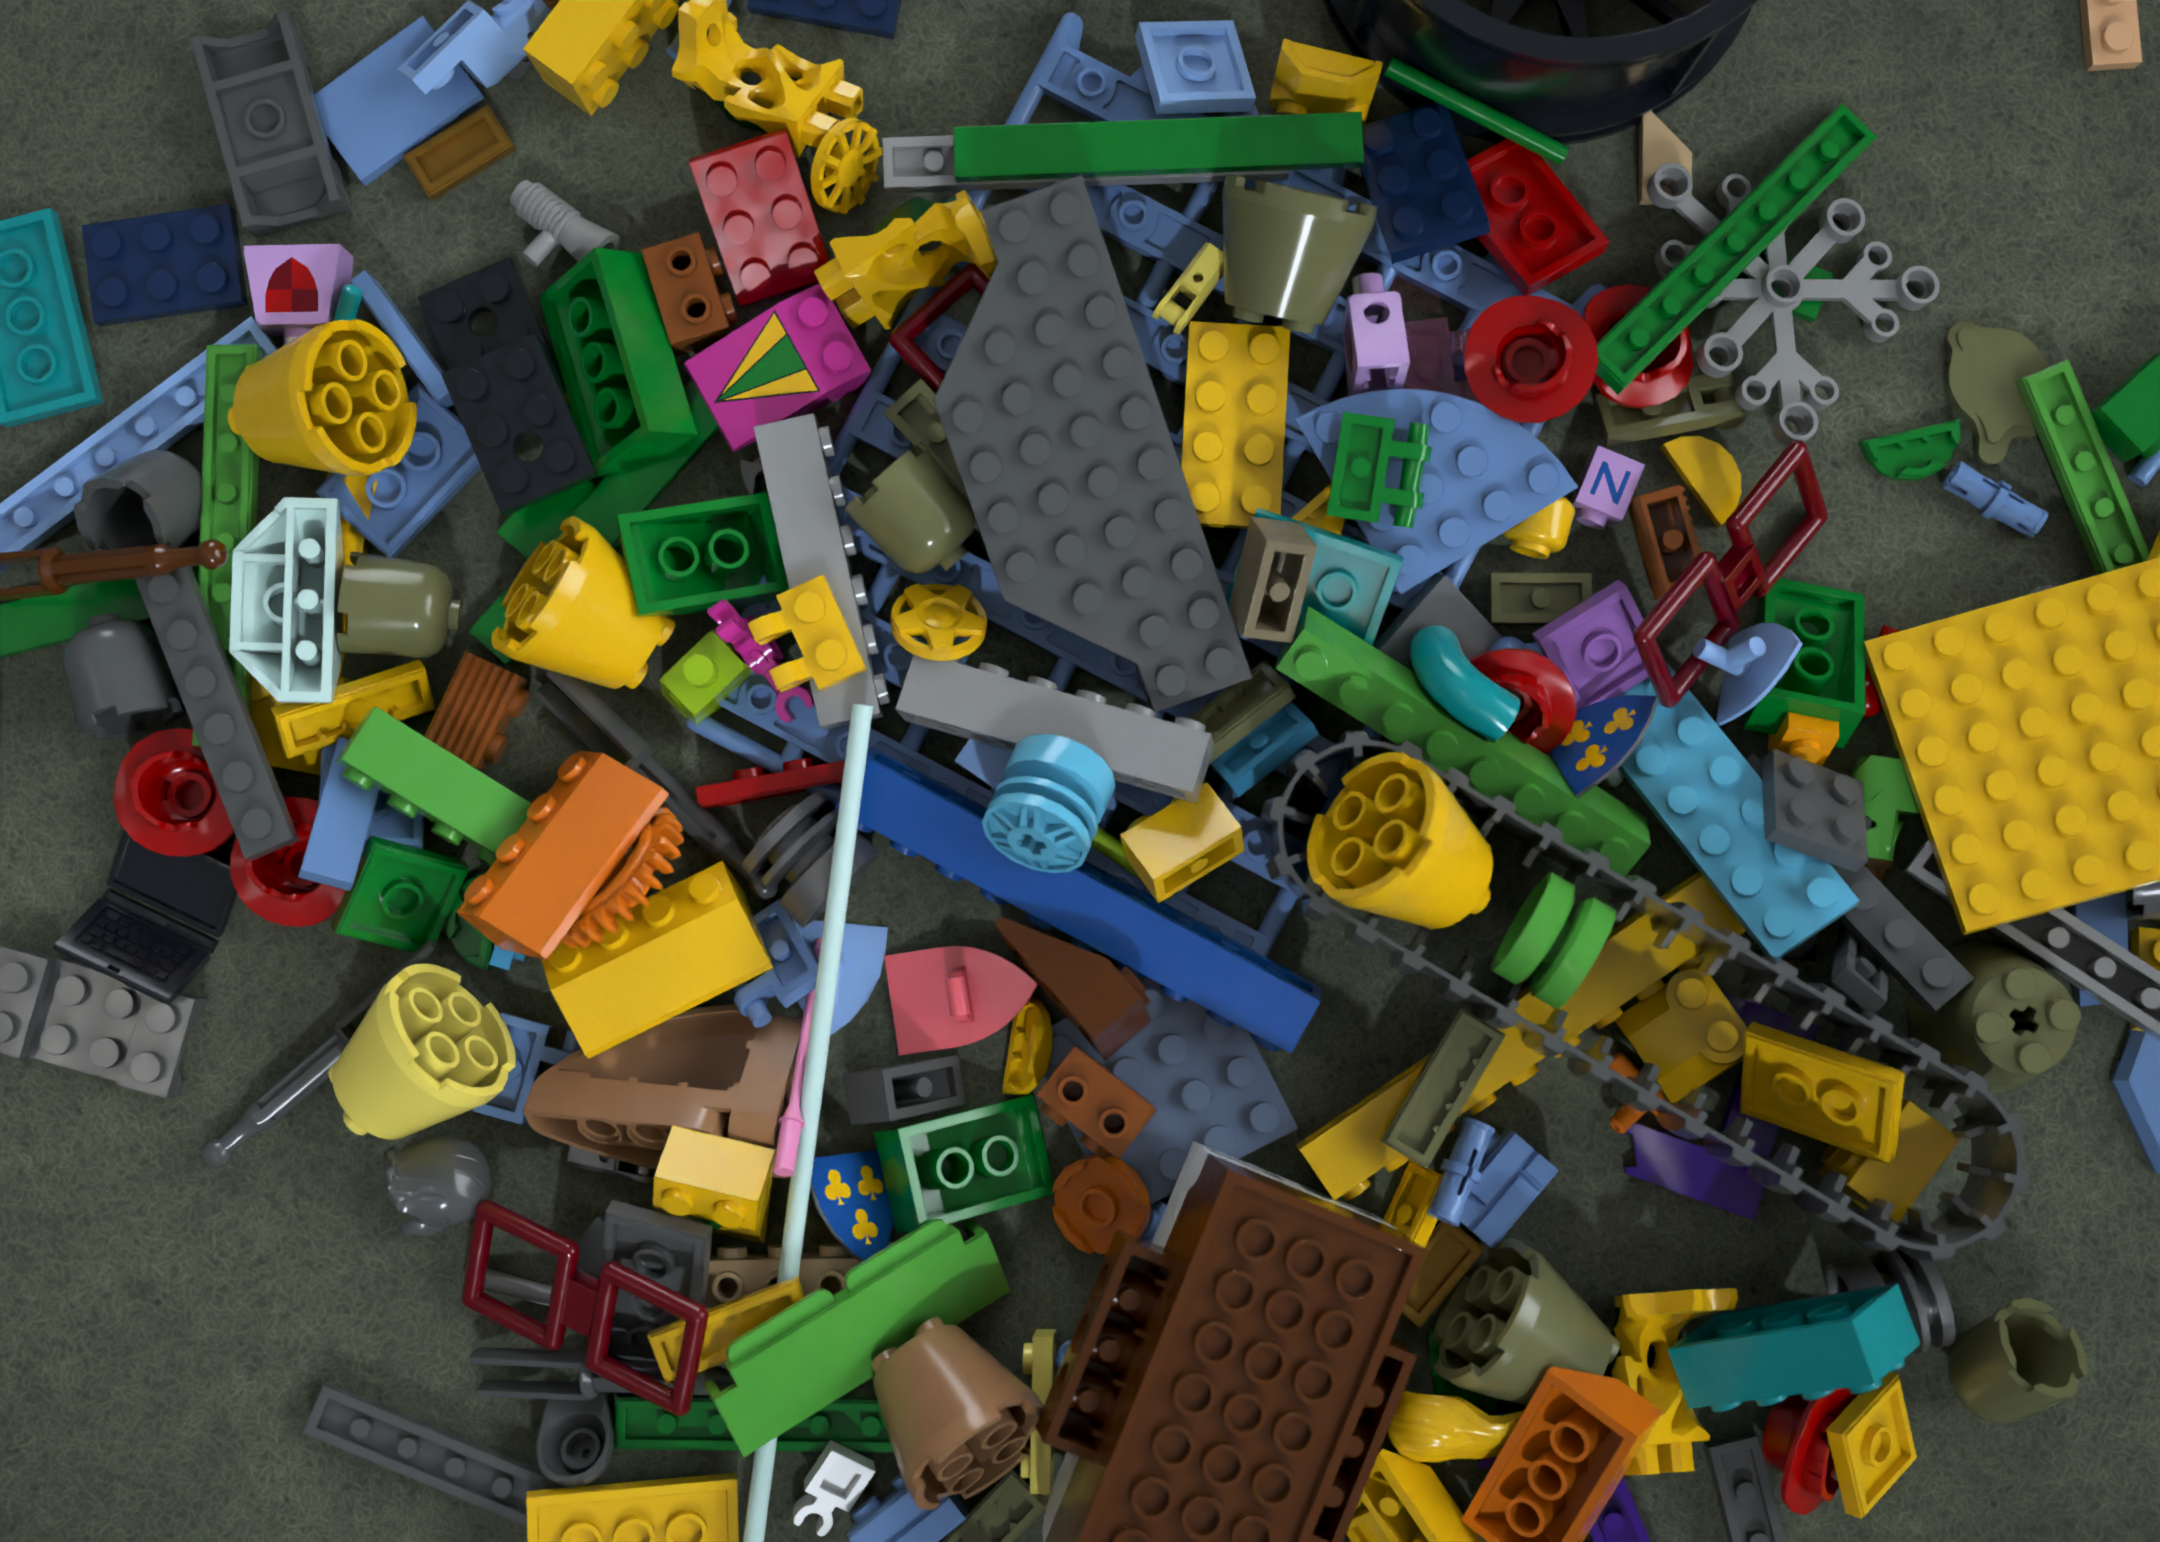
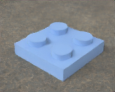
M1233 20L1139 22L1135 39L1156 114L1248 112L1252 110L1256 96Z

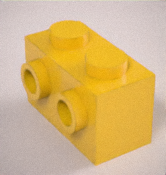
M1208 782L1202 785L1197 804L1174 797L1170 805L1152 816L1145 815L1136 819L1125 832L1120 834L1127 862L1158 904L1245 851L1241 825Z

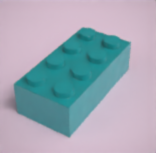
M1894 1283L1718 1312L1669 1347L1667 1351L1689 1409L1710 1406L1713 1412H1723L1739 1406L1744 1401L1755 1400L1757 1406H1768L1783 1401L1789 1395L1802 1394L1804 1400H1814L1827 1396L1835 1389L1849 1387L1850 1392L1853 1394L1872 1391L1883 1384L1881 1379L1888 1372L1897 1370L1905 1365L1904 1358L1920 1345V1341L1899 1285Z

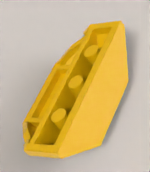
M1385 1449L1379 1451L1346 1533L1351 1542H1482L1476 1532L1461 1521L1463 1513L1430 1466Z

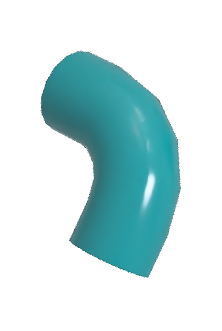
M1431 625L1418 631L1410 642L1409 654L1412 667L1421 686L1452 717L1491 742L1497 741L1514 722L1520 708V699L1474 667L1463 655L1457 635L1449 628L1441 625Z

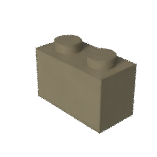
M1251 517L1229 603L1233 622L1242 637L1292 643L1317 550V545L1301 523Z

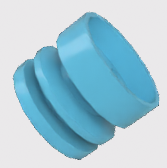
M1051 734L1029 735L1016 743L1001 777V783L998 784L982 820L985 836L1006 857L1030 869L1048 873L1073 871L1082 866L1098 830L1097 824L1100 823L1116 785L1112 770L1104 759L1089 747L1067 737Z

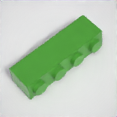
M376 706L368 709L335 760L336 763L345 767L341 774L345 779L366 791H369L372 785L376 786L390 795L386 803L392 808L412 819L415 818L417 813L425 816L435 823L431 831L456 846L462 840L479 850L475 857L489 867L497 859L495 854L500 844L510 835L516 834L527 820V810L532 804Z

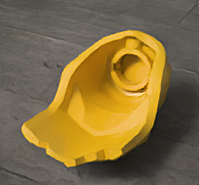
M1404 1389L1388 1428L1387 1437L1390 1444L1400 1455L1416 1462H1443L1453 1459L1497 1457L1524 1410L1505 1416L1488 1415L1458 1396L1420 1394L1405 1391Z

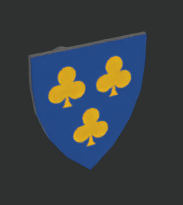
M1627 695L1609 698L1577 710L1572 730L1560 745L1550 751L1577 798L1601 781H1604L1609 787H1615L1623 781L1624 774L1619 767L1638 744L1643 741L1642 737L1651 724L1659 700L1657 696Z
M878 1150L814 1158L810 1186L813 1198L809 1204L812 1213L823 1218L832 1235L850 1255L860 1262L886 1248L894 1221Z

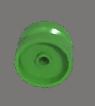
M1547 872L1530 892L1508 927L1493 957L1490 970L1515 985L1526 980L1535 970L1531 981V995L1558 1010L1577 990L1599 956L1614 925L1617 910L1593 896L1581 900L1571 910L1575 900V885L1553 872Z

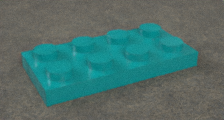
M51 208L1 220L0 425L9 428L104 403L58 213Z

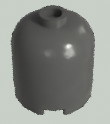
M154 449L132 456L87 481L83 485L81 501L74 505L77 528L91 550H96L99 547L102 550L156 544H165L178 548L200 529L202 475L188 460L169 451Z
M117 613L101 614L88 619V627L79 630L66 642L62 654L63 669L79 737L84 738L90 735L91 730L94 731L96 740L135 735L146 731L143 721L163 715L165 724H168L183 715L184 709L178 689L155 630L147 624L130 619L120 620Z

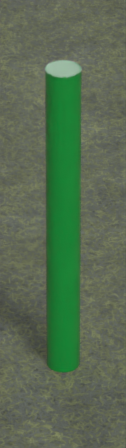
M1393 56L1384 69V76L1557 165H1561L1568 154V146Z

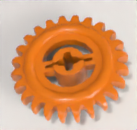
M660 806L632 844L630 856H627V851L560 941L561 943L571 948H576L578 945L587 948L592 940L602 943L605 931L600 925L611 933L618 934L619 925L614 916L619 913L625 919L634 921L629 907L633 908L639 902L644 906H649V902L645 898L649 888L663 889L661 882L653 876V873L656 870L663 874L673 873V867L663 856L669 860L680 857L681 853L677 846L684 842V838L681 835L683 827L667 807Z

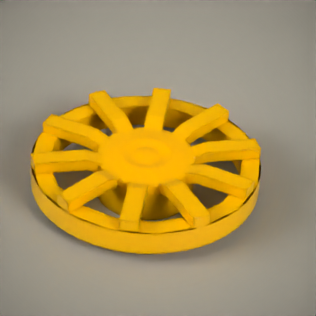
M856 118L844 119L835 124L820 142L813 159L810 180L813 197L822 208L834 213L847 214L848 210L857 204H863L865 195L872 182H877L879 175L876 174L879 157L883 155V148L879 147L878 131L868 123ZM853 130L852 141L848 145L845 133ZM863 133L865 138L860 144L861 134ZM835 183L834 189L827 198L824 189ZM842 192L841 201L836 202Z

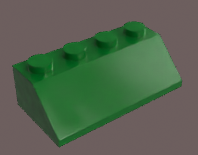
M593 248L539 296L575 422L599 476L597 477L668 457L696 436L697 431L643 254Z

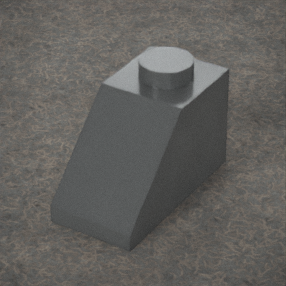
M959 1054L843 1074L851 1125L889 1122L966 1105Z

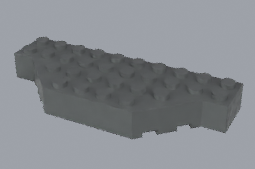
M1082 175L981 210L979 218L996 267L933 402L1004 600L1133 661L1148 705L1155 712L1251 679L1252 675Z

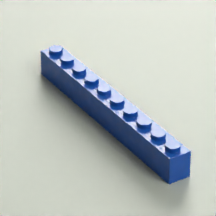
M874 747L867 751L858 830L867 833L875 830L891 839L889 843L897 851L911 857H916L919 854L936 863L935 869L945 877L955 881H962L964 878L981 887L980 893L988 900L999 905H1007L1009 902L1026 911L1025 917L1033 924L1051 930L1054 926L1071 936L1070 941L1075 946L1094 954L1100 951L1115 959V964L1120 970L1127 966L1137 978H1142L1145 975L1162 984L1161 990L1169 997L1184 1003L1190 999L1207 1008L1206 1014L1214 1021L1227 1027H1233L1235 1023L1251 1032L1252 1039L1264 1048L1271 1051H1278L1281 1048L1289 1053L1293 1052L1321 1002L1323 987L1164 902L1158 904L1153 896L1085 860L1082 866L1071 872L1063 873L1033 870L1012 861L998 851L985 836L982 820L987 810L986 807ZM840 799L835 807L837 811L839 810Z

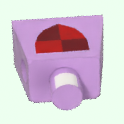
M342 245L244 246V257L255 319L260 328L272 336H284V345L312 328L333 321L344 285L350 284L353 269V255Z
M1379 273L1357 275L1352 279L1353 295L1347 298L1342 322L1348 395L1352 396L1378 390L1403 389L1410 365V357L1400 293L1396 291L1384 292L1383 277Z

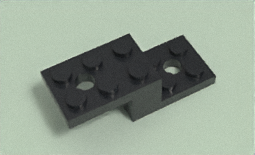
M509 257L418 296L449 369L441 374L501 514L504 516L510 515L599 476L564 396L566 389L558 364L516 267ZM484 311L493 312L496 314L498 321L494 332L483 337L475 335L472 330L474 318ZM528 435L541 437L543 450L540 456L532 461L521 460L517 452L521 439Z

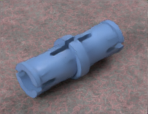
M1961 460L1951 469L1942 484L1944 490L1951 492L1957 497L1959 496L1978 508V514L1987 520L1993 517L2029 540L2034 537L2035 533L2037 534L2048 517L2046 510L2039 508L2033 503L2031 504L2012 492V486L2003 480L1997 483L1975 471V469Z
M1464 1117L1462 1120L1463 1124L1450 1158H1445L1442 1161L1440 1169L1444 1173L1431 1207L1427 1211L1429 1216L1453 1226H1459L1460 1218L1473 1184L1480 1183L1482 1173L1478 1170L1491 1136L1495 1132V1129L1490 1125L1469 1117Z

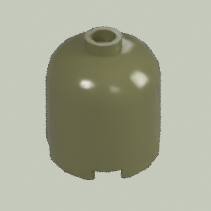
M919 442L912 451L908 450L872 481L874 486L860 498L856 496L844 509L898 567L906 572L913 574L926 573L938 564L947 571L969 552L962 543L973 532L975 517L970 503L922 442Z
M360 552L350 553V562L353 565L344 566L337 608L338 613L348 614L347 633H337V643L341 652L405 658H429L438 653L446 644L450 629L460 630L463 601L453 598V585L447 574L440 568L423 562Z
M2032 1298L2015 1299L1969 1329L1954 1342L1948 1357V1375L1952 1388L1963 1405L1982 1419L1997 1424L2022 1421L2074 1396L2079 1380L2087 1376L2086 1352L2076 1331L2072 1327L2064 1330L2058 1321L2048 1314L2053 1310L2048 1304Z

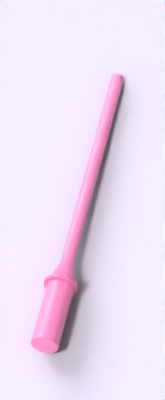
M822 938L815 939L813 953L817 960L820 954ZM815 990L806 995L790 1101L784 1115L778 1120L780 1130L773 1172L783 1177L794 1175L801 1128L805 1125L804 1120L801 1118L800 1099Z

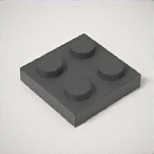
M1773 748L1762 759L1765 839L1856 873L1868 862L1863 782Z

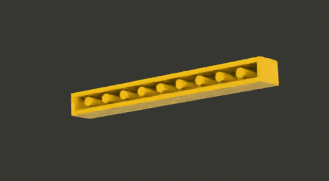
M1699 871L1659 897L1668 903L1684 902L1704 914L1702 923L1714 930L1730 929L1738 935L1746 931ZM1638 911L1611 930L1590 971L1569 1000L1559 1008L1568 1013L1562 1025V1028L1567 1030L1562 1040L1573 1047L1578 1046L1581 1043L1578 1035L1594 1024L1597 1029H1601L1609 1025L1623 1014L1620 1008L1621 1005L1635 996L1641 1001L1659 991L1665 985L1661 979L1677 967L1680 971L1691 969L1703 961L1697 957L1702 947L1677 934L1668 949L1656 948L1653 946V943L1658 933L1652 929L1657 921ZM1531 985L1519 992L1515 999L1520 1002L1515 1013L1536 1025L1538 1023L1545 1024L1555 1009L1531 995ZM1515 1027L1498 1029L1506 1035L1458 1116L1467 1110L1472 1115L1481 1112L1497 1100L1494 1094L1496 1090L1510 1081L1513 1086L1520 1085L1539 1071L1536 1063L1546 1056L1540 1055L1526 1047L1522 1041L1524 1032ZM1430 1054L1296 1144V1147L1334 1201L1341 1196L1346 1201L1355 1198L1370 1187L1371 1183L1368 1178L1385 1167L1387 1172H1391L1410 1160L1381 1142L1380 1139ZM1454 1124L1450 1128L1448 1134L1455 1128Z

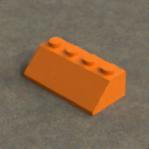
M579 751L568 757L560 766L557 772L559 778L550 790L535 799L528 808V818L516 834L510 835L500 844L495 854L497 859L485 875L477 877L464 893L465 901L456 912L500 949L547 960L669 796V793L661 786L604 753Z
M1552 1366L1543 1377L1461 1521L1487 1542H1583L1658 1421L1662 1411L1617 1378Z

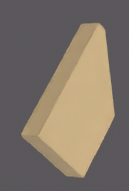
M1652 111L1642 115L1639 124L1638 205H1654L1649 198L1647 184L1660 166L1667 163L1680 164L1689 171L1692 177V152ZM1660 185L1666 194L1672 196V191L1668 186Z

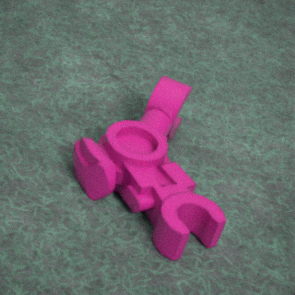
M722 599L707 610L708 615L719 624L715 631L720 638L727 643L731 642L735 650L740 653L752 671L766 677L776 692L775 708L781 720L786 723L796 720L794 713L789 707L790 699L795 695L802 699L807 708L815 706L812 690L807 687L797 686L783 693L777 690L769 670L783 664L781 661L783 654L775 640L762 646L755 642L747 624L757 619L754 615L742 619L734 607L725 599Z

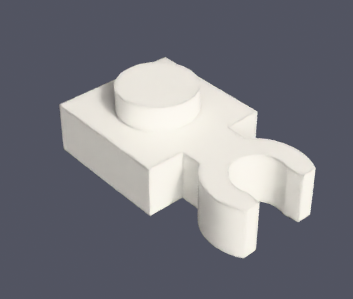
M830 1440L803 1480L804 1490L809 1494L802 1496L795 1503L793 1508L794 1524L800 1526L807 1515L817 1513L821 1516L815 1523L816 1533L821 1537L826 1535L833 1525L832 1512L835 1507L849 1512L875 1474L874 1461Z

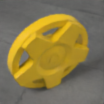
M916 583L904 589V593L895 601L891 611L890 626L896 641L908 652L928 660L950 661L963 658L978 649L986 635L987 615L981 603L972 595V591L959 584L951 586L945 584L920 585ZM907 606L910 607L911 610L902 613ZM911 636H923L927 640L928 645L913 639ZM956 637L970 638L961 644L953 646Z

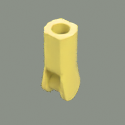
M1205 242L1160 301L1152 317L1156 320L1162 317L1175 327L1173 332L1179 335L1223 277V252L1213 244ZM1179 292L1193 301L1187 310L1173 301Z

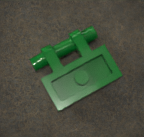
M1343 412L1326 515L1378 523L1381 503L1396 505L1393 526L1413 529L1416 509H1422L1424 493L1419 492L1424 462L1430 463L1432 447L1427 446L1430 425L1410 422L1407 442L1392 440L1395 419ZM1389 457L1404 459L1399 489L1384 487Z

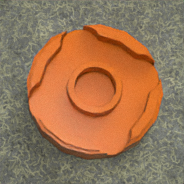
M1088 1154L1065 1167L1055 1180L1052 1194L1055 1192V1205L1052 1207L1054 1221L1063 1236L1078 1250L1088 1254L1096 1252L1106 1256L1116 1229L1141 1238L1148 1228L1151 1213L1148 1190L1139 1174L1123 1160H1118L1110 1155L1102 1159L1096 1154Z

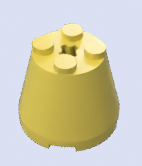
M414 964L401 970L381 989L338 1060L328 1071L337 1100L345 1111L343 1114L344 1122L352 1132L357 1135L370 1133L387 1140L401 1139L484 1105L504 1090L509 1072L516 1067L515 1049L510 1032L491 1002L483 1007L470 992L459 985L461 975L438 965Z

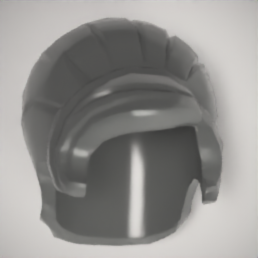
M441 1135L427 1138L414 1146L403 1149L393 1145L391 1149L384 1152V1184L388 1198L398 1211L414 1216L412 1220L399 1226L400 1233L403 1236L439 1234L450 1225L461 1224L472 1219L475 1215L477 1204L489 1198L492 1177L487 1159L476 1144L462 1137Z

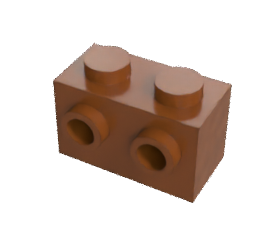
M697 232L641 250L670 344L677 356L711 346L732 333L730 323L739 320L730 292L721 294L717 284L716 276L723 275L724 271L715 245L706 247L700 233Z
M1076 1044L1073 1045L1037 1092V1096L1044 1101L1039 1109L1061 1127H1064L1068 1120L1084 1132L1080 1141L1102 1159L1108 1153H1111L1119 1160L1157 1111L1152 1103Z

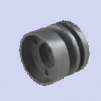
M820 791L814 792L802 802L790 806L760 834L754 848L742 863V867L750 875L757 873L770 862L773 864L760 881V885L764 889L775 886L785 878L791 883L779 905L802 928L809 925L825 911L835 841L830 834L836 828L838 811H831L818 822L815 820L828 802V799ZM858 830L850 887L880 854Z
M1896 1248L1893 1251H1877V1269L1870 1259L1863 1254L1832 1262L1826 1266L1825 1281L1827 1294L1898 1283L1920 1341V1345L1913 1350L1915 1354L1928 1351L1930 1344L1938 1349L1955 1342L1956 1328L1953 1310L1947 1290L1933 1260L1923 1261L1909 1256Z

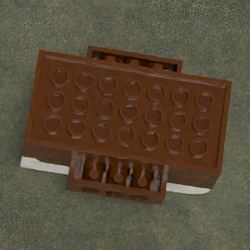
M1193 1141L1152 1243L1116 1229L1045 1402L1044 1409L1036 1424L1043 1443L1066 1451L1051 1494L1049 1495L1043 1522V1542H1343L1417 1359L1416 1354L1402 1342L1392 1339V1335L1427 1249L1378 1215L1338 1199L1334 1201L1326 1194Z

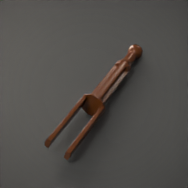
M210 539L201 542L199 546L186 548L156 544L65 554L64 551L57 547L1 552L0 564L39 560L37 569L42 585L0 589V601L59 595L65 593L70 585L168 575L182 567L201 565L206 569L214 570L224 566L228 560V549L219 540Z

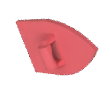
M944 946L884 956L899 1056L960 1047L989 1037L1014 1019L1024 1008L1039 984L1029 973L1007 958L991 951L971 946Z

